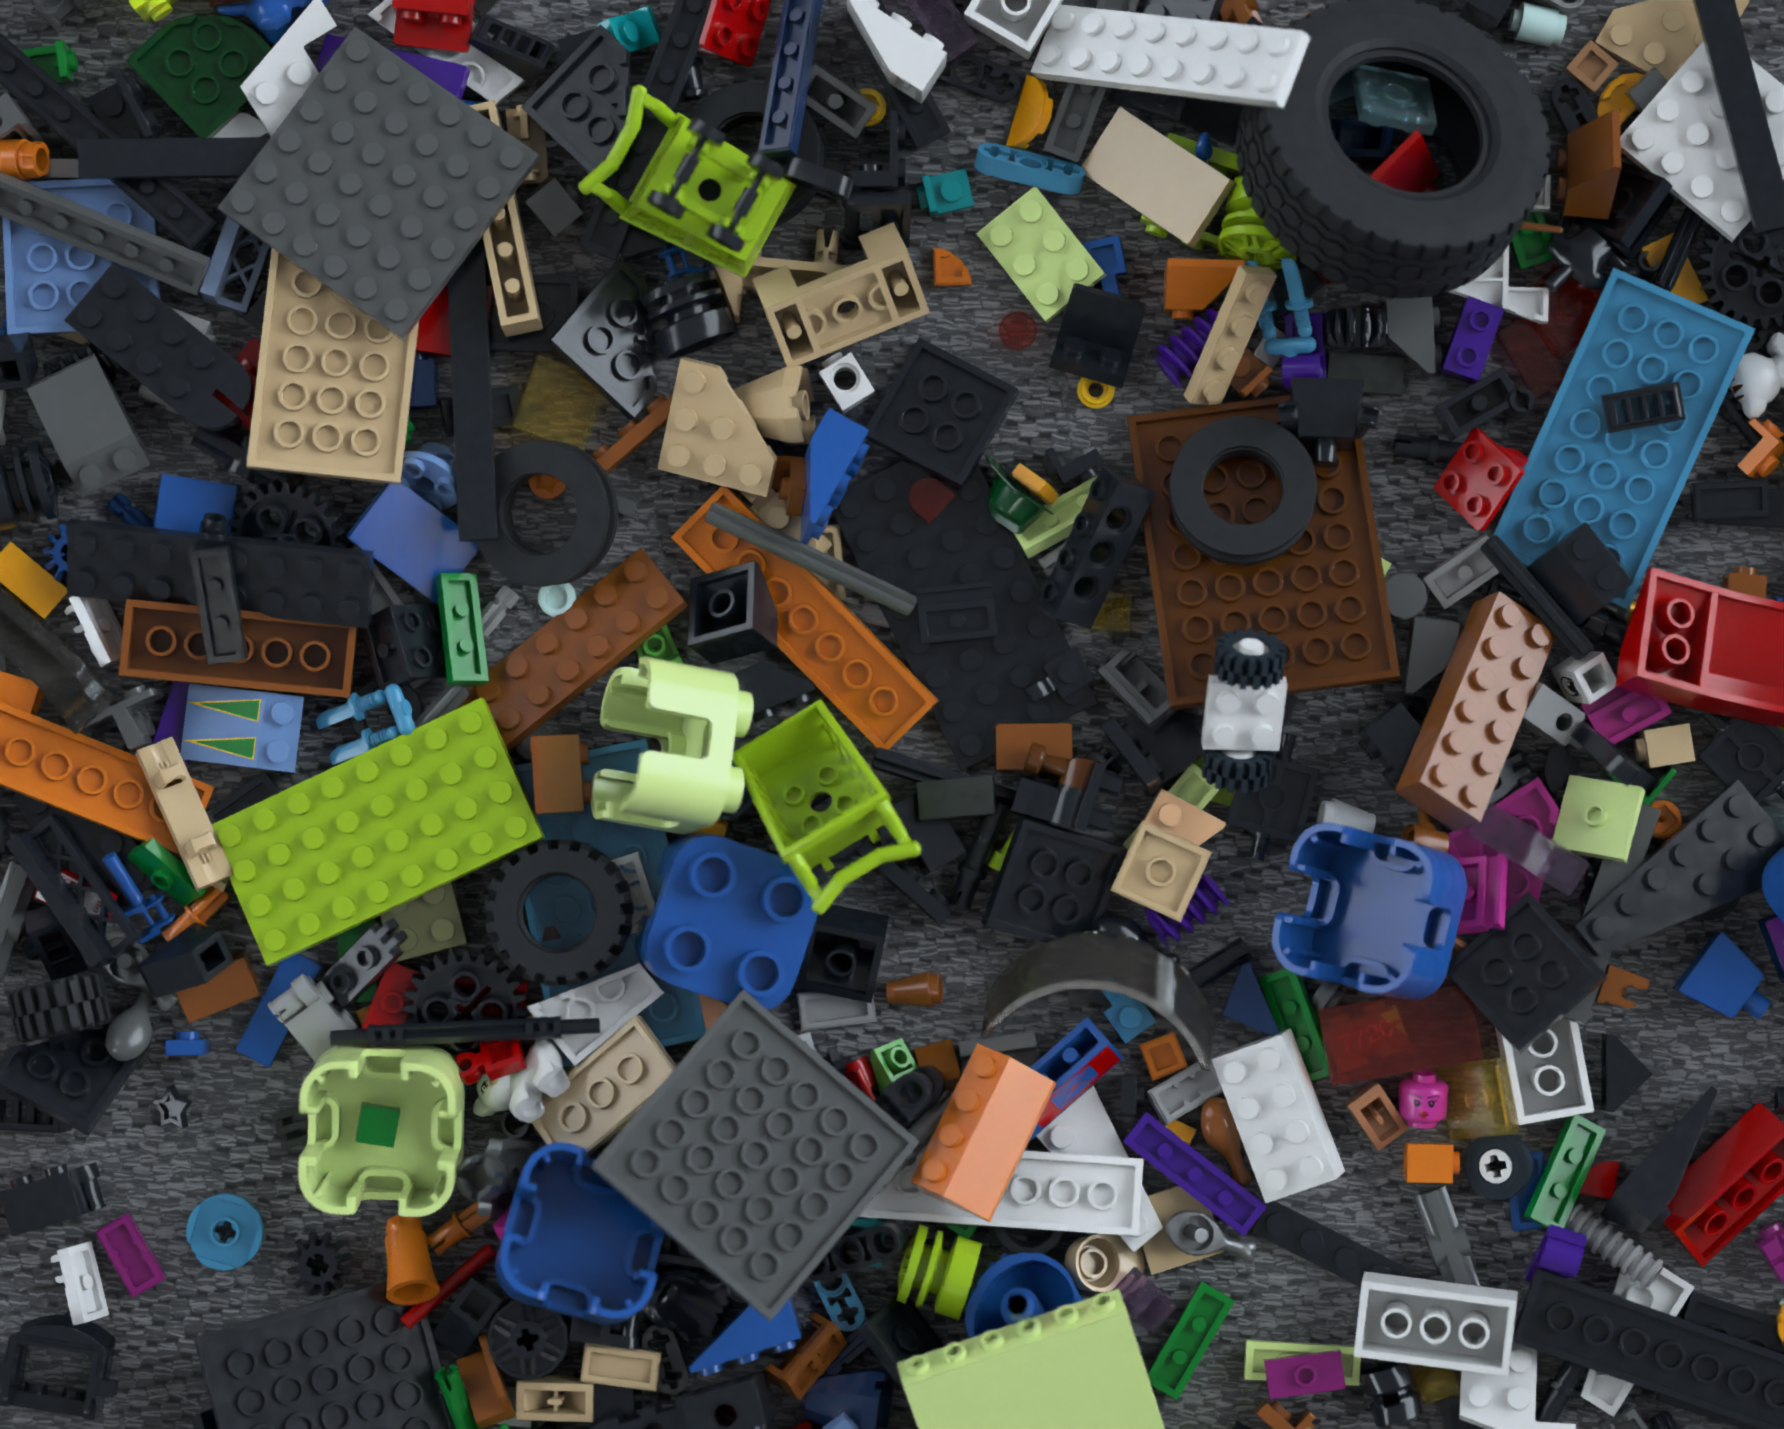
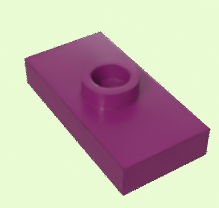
M130 1212L95 1231L97 1238L132 1298L167 1278Z
M1340 1349L1264 1359L1269 1399L1346 1389Z

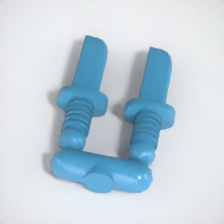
M1287 257L1281 258L1289 300L1285 301L1286 310H1293L1300 337L1274 338L1276 336V329L1274 328L1275 323L1272 311L1277 309V303L1275 300H1269L1268 297L1258 322L1262 330L1261 335L1267 340L1264 343V350L1268 355L1294 357L1298 354L1313 352L1316 349L1317 342L1310 336L1312 334V326L1310 325L1311 320L1308 308L1314 306L1313 299L1305 297L1298 265L1292 258ZM1254 260L1245 261V266L1260 267Z
M389 684L385 691L377 690L361 697L356 692L350 694V698H347L348 702L322 712L316 719L318 730L350 717L361 721L366 718V711L378 707L388 701L397 726H390L375 733L370 728H366L361 731L362 738L335 748L330 754L332 765L356 757L398 736L409 735L415 729L411 716V704L404 698L402 690L397 684Z

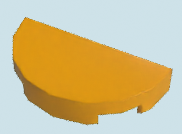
M1622 74L1609 82L1599 96L1596 110L1598 116L1600 117L1612 110L1620 111L1621 125L1637 109L1625 92L1640 80L1644 74Z
M1028 74L1026 75L1006 146L1020 150L1028 148L1030 145L1027 143L1031 142L1038 133L1042 135L1046 131L1053 109V99L1048 96L1046 83Z

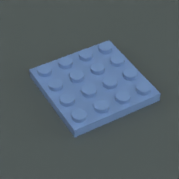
M109 179L26 182L158 236L157 221ZM2 216L7 335L28 332L31 335L78 333L64 320L111 266L113 261ZM116 263L161 300L159 280Z

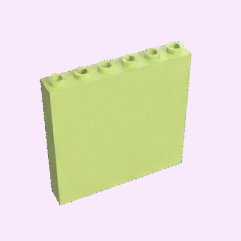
M1119 1288L1110 1292L1099 1293L1092 1298L1071 1305L1061 1306L1056 1310L1035 1317H1029L997 1330H989L982 1335L961 1342H954L946 1347L922 1355L912 1356L907 1360L897 1363L902 1385L918 1429H1165Z

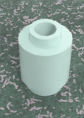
M1522 2L1519 9H1512L1508 30L1513 31L1514 40L1550 47L1552 44L1560 45L1566 30L1567 15L1559 14L1558 9Z

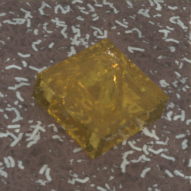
M1108 593L1091 630L1129 633L1132 594Z
M1423 1365L1411 1367L1423 1404L1460 1394L1453 1369Z

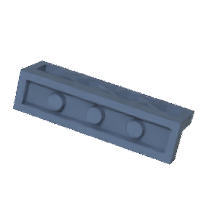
M226 217L200 294L206 303L247 315L271 247L263 242L260 248L257 242L259 239L249 232V237L242 240L245 229ZM253 243L258 252L257 260L255 263L241 269L235 258L238 249ZM232 264H234L237 271L230 274ZM252 272L248 283L244 275ZM238 278H241L246 288L241 303L222 297L225 285Z

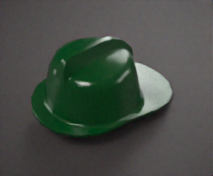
M985 455V459L998 473L988 495V508L992 517L1013 533L1021 534L1045 511L1052 515L1054 514L1033 499L997 461L989 455Z

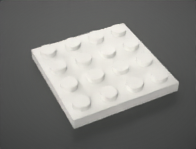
M1703 41L1620 136L1621 152L1643 170L1664 177L1673 186L1670 192L1729 241L1733 242L1751 221V216ZM1751 59L1784 181V85Z

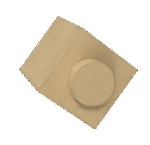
M1690 723L1638 731L1640 739L1634 740L1637 761H1643L1645 769L1696 761Z

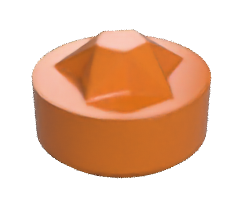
M545 474L535 475L529 479V486L532 492L545 500L558 498L567 487L556 477Z
M1661 800L1654 801L1649 805L1661 810L1652 837L1659 839L1669 838L1679 830L1682 817L1679 809L1673 803Z

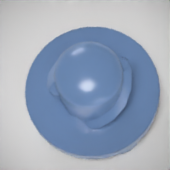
M436 442L423 444L419 451H406L404 453L401 483L440 512L454 506L457 503L456 471L452 468L454 462L453 454L447 447Z

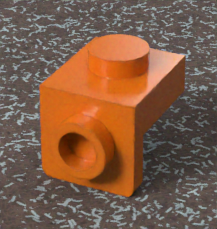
M1753 417L1748 423L1763 438L1737 466L1745 474L1758 480L1761 476L1765 478L1770 475L1779 465L1780 461L1778 458L1784 453V442L1780 439L1784 432L1768 418L1763 423Z

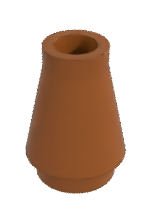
M931 970L898 980L887 981L886 995L888 1003L933 1008L934 1004H942L943 982L941 974H932Z

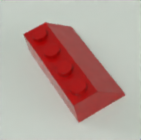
M1759 1102L1751 1110L1745 1112L1739 1121L1723 1136L1717 1138L1711 1147L1695 1162L1687 1166L1676 1195L1668 1205L1672 1213L1662 1224L1701 1267H1704L1784 1193V1124Z

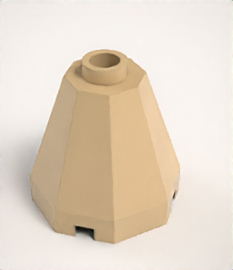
M803 366L784 367L733 389L738 399L743 401L756 422V428L762 437L793 445H809L815 431L816 422L815 415L809 416V401L814 402V389L808 368H803Z

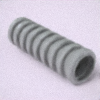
M1582 1204L1575 1205L1564 1228L1586 1235L1585 1247H1591V1253L1601 1254V1260L1606 1261L1608 1259L1611 1261V1267L1616 1268L1618 1266L1621 1268V1274L1626 1275L1628 1273L1631 1275V1281L1636 1282L1638 1280L1641 1282L1640 1287L1642 1289L1649 1288L1662 1271L1664 1262L1661 1259L1655 1261L1653 1259L1654 1255L1651 1252L1645 1254L1643 1252L1644 1248L1641 1245L1635 1247L1633 1245L1634 1241L1631 1238L1625 1240L1623 1238L1624 1234L1621 1231L1615 1233L1613 1231L1614 1227L1611 1224L1605 1226L1602 1218L1595 1219L1592 1211L1585 1212Z

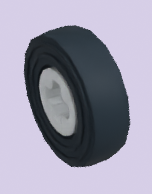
M1491 1131L1477 1137L1468 1147L1464 1157V1173L1469 1185L1478 1194L1492 1200H1505L1519 1194L1528 1185L1533 1173V1159L1528 1147L1519 1137L1506 1131ZM1494 1155H1497L1499 1161H1505L1506 1168L1501 1170V1176H1498L1496 1170H1490L1489 1164L1495 1160Z

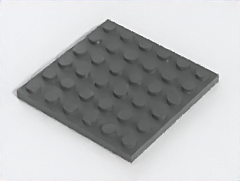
M354 27L218 206V209L232 221L404 341L540 160V156L363 31Z
M742 989L590 1168L769 1322L913 1151L919 1141Z

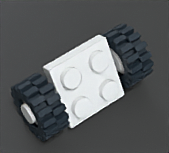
M1247 628L1246 632H1242L1241 629H1234V633L1227 631L1224 632L1223 636L1220 635L1216 641L1213 667L1215 675L1208 676L1201 738L1204 749L1202 776L1206 778L1208 784L1215 783V788L1219 790L1227 787V792L1234 793V789H1239L1240 793H1247L1248 789L1256 792L1259 791V787L1264 789L1271 778L1273 751L1280 750L1288 685L1286 677L1283 676L1286 646H1284L1282 640L1277 641V636L1274 634L1266 636L1267 632L1260 630L1259 633H1253V629Z

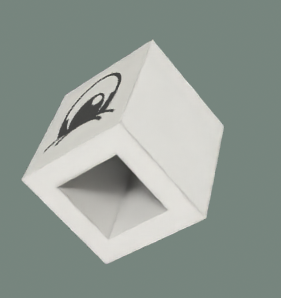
M1591 651L1579 661L1575 660L1571 655L1551 669L1568 702L1591 704L1616 687V677L1603 652Z

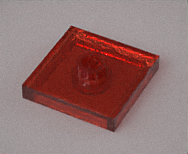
M1557 265L1529 287L1547 288L1544 281L1560 266ZM1571 277L1555 292L1549 290L1548 323L1539 324L1529 320L1558 360L1578 346L1602 293V290L1586 289Z

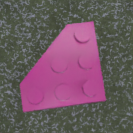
M1539 776L1487 808L1481 822L1458 831L1452 830L1449 832L1448 850L1456 859L1487 855L1488 858L1497 857V854L1503 853L1508 859L1506 911L1528 892L1539 902L1559 807Z

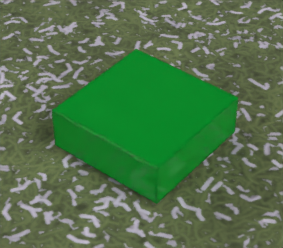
M361 1102L355 1142L394 1148L400 1108Z

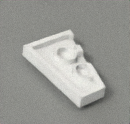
M638 963L578 988L527 1006V1008L535 1018L544 1016H561L562 1020L600 1018V1033L563 1035L562 1039L552 1038L573 1065L577 1066L634 1016L639 1015L661 997L664 991L641 963Z

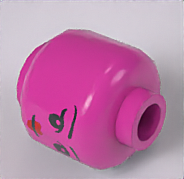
M1425 1069L1414 1070L1413 1076L1402 1079L1399 1084L1397 1108L1399 1115L1411 1127L1422 1129L1436 1127L1437 1122L1443 1120L1447 1115L1448 1085L1444 1080L1437 1078L1434 1071Z

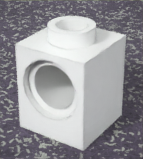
M838 352L821 363L824 369L819 372V376L843 414L875 395L874 388L851 352L846 356ZM847 370L855 375L856 383L851 389L841 390L835 385L834 378L840 371Z

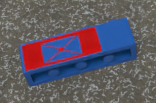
M1088 1017L1030 1067L1054 1081L1056 1085L1029 1142L1124 1058Z

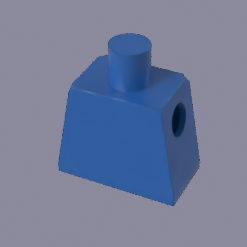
M1715 931L1672 988L1693 1001L1732 1019L1741 1008L1756 1019H1759L1771 1004L1768 998L1755 990L1764 978V974L1722 931Z

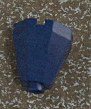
M880 1367L821 1376L800 1400V1408L805 1409L807 1419L822 1427L844 1411L859 1429H887L890 1421L894 1390L893 1382L886 1381L890 1376L885 1368Z

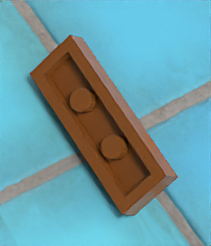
M664 394L659 396L646 408L650 413L639 423L635 419L630 421L618 432V435L621 437L619 441L610 448L604 444L591 455L602 466L607 475L667 424L673 394L668 398Z

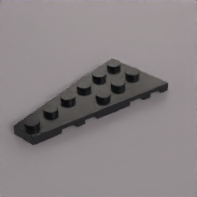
M1735 780L1570 928L1592 955L1597 957L1762 888V876L1767 862L1784 847V834L1739 780Z

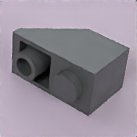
M1432 297L1386 299L1383 302V311L1386 312V322H1388L1386 343L1402 357H1405V360L1424 377L1433 376L1436 373V367L1442 366L1441 344H1435L1434 329L1440 328L1439 306H1433Z

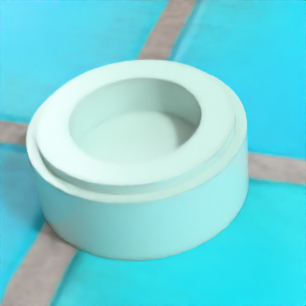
M569 583L543 586L538 593V602L541 609L552 617L566 612L577 599L575 589Z

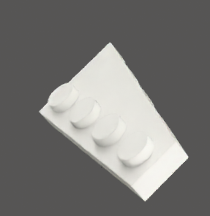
M384 0L368 16L394 34L396 13L392 8L393 0ZM474 22L472 23L471 35L476 27ZM470 45L468 53L413 48L426 57L468 66L470 74L466 86L485 100H494L496 106L525 83L521 77L472 45Z
M1094 1086L1036 1135L1047 1150L1052 1153L1129 1158ZM1143 1186L1139 1236L1119 1235L1133 1252H1136L1163 1229Z
M1663 1267L1653 1284L1649 1288L1642 1289L1640 1287L1641 1282L1638 1280L1633 1282L1630 1280L1631 1275L1628 1273L1623 1275L1619 1271L1612 1294L1677 1316L1693 1291L1694 1286ZM1588 1368L1580 1396L1614 1417L1634 1384Z

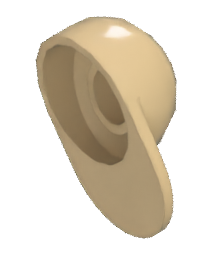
M1091 1234L1077 1238L1068 1247L1065 1254L1064 1267L1070 1273L1075 1286L1080 1290L1110 1292L1119 1288L1121 1292L1131 1290L1139 1283L1144 1273L1145 1260L1141 1247L1136 1252H1133L1119 1235Z

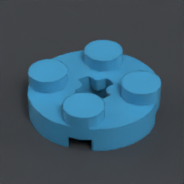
M221 1193L208 1197L194 1208L186 1228V1237L192 1251L196 1254V1258L205 1266L222 1271L231 1270L249 1262L259 1252L265 1233L262 1214L259 1209L247 1198L234 1193ZM225 1221L232 1223L231 1228L236 1231L235 1237H229L227 1242L220 1241L221 1234L215 1232L217 1225L223 1226Z

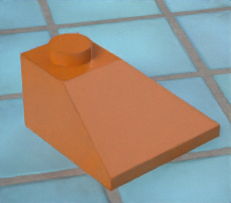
M1168 258L1164 267L1163 313H1171V319L1193 320L1194 314H1201L1230 287L1238 266H1245V260Z

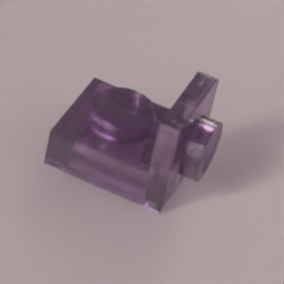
M1135 1266L1113 1288V1290L1119 1288L1127 1312L1149 1333H1153L1176 1309V1305Z

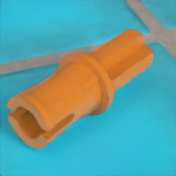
M210 886L203 896L198 898L191 906L187 904L184 906L186 911L161 933L162 936L169 942L193 923L208 926L206 922L229 900L228 892L225 890L222 893Z
M477 1200L460 1213L456 1211L452 1213V1219L433 1233L427 1235V1242L431 1248L436 1246L434 1252L437 1255L441 1256L447 1249L465 1236L467 1238L472 1237V1231L491 1218L477 1215Z

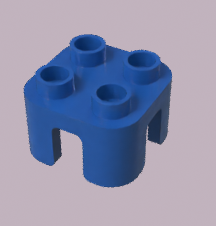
M1320 823L1304 831L1293 846L1289 860V869L1311 875L1312 886L1307 907L1302 916L1279 912L1275 918L1272 930V946L1279 962L1295 974L1355 987L1356 990L1404 1000H1420L1434 993L1443 983L1448 971L1467 893V879L1459 861L1451 854L1436 848L1336 823Z
M688 833L673 840L665 849L657 869V875L664 877V881L651 917L642 915L636 931L635 951L641 965L653 976L672 985L729 1004L744 989L767 1010L776 1007L788 997L794 987L818 916L811 908L813 902L811 897L796 877L788 863L784 864L780 856L708 833Z
M562 1142L546 1145L529 1158L518 1178L496 1256L495 1271L499 1284L510 1297L528 1305L601 1325L623 1323L640 1311L653 1293L658 1274L654 1270L666 1233L590 1168L596 1159L586 1156L588 1149Z

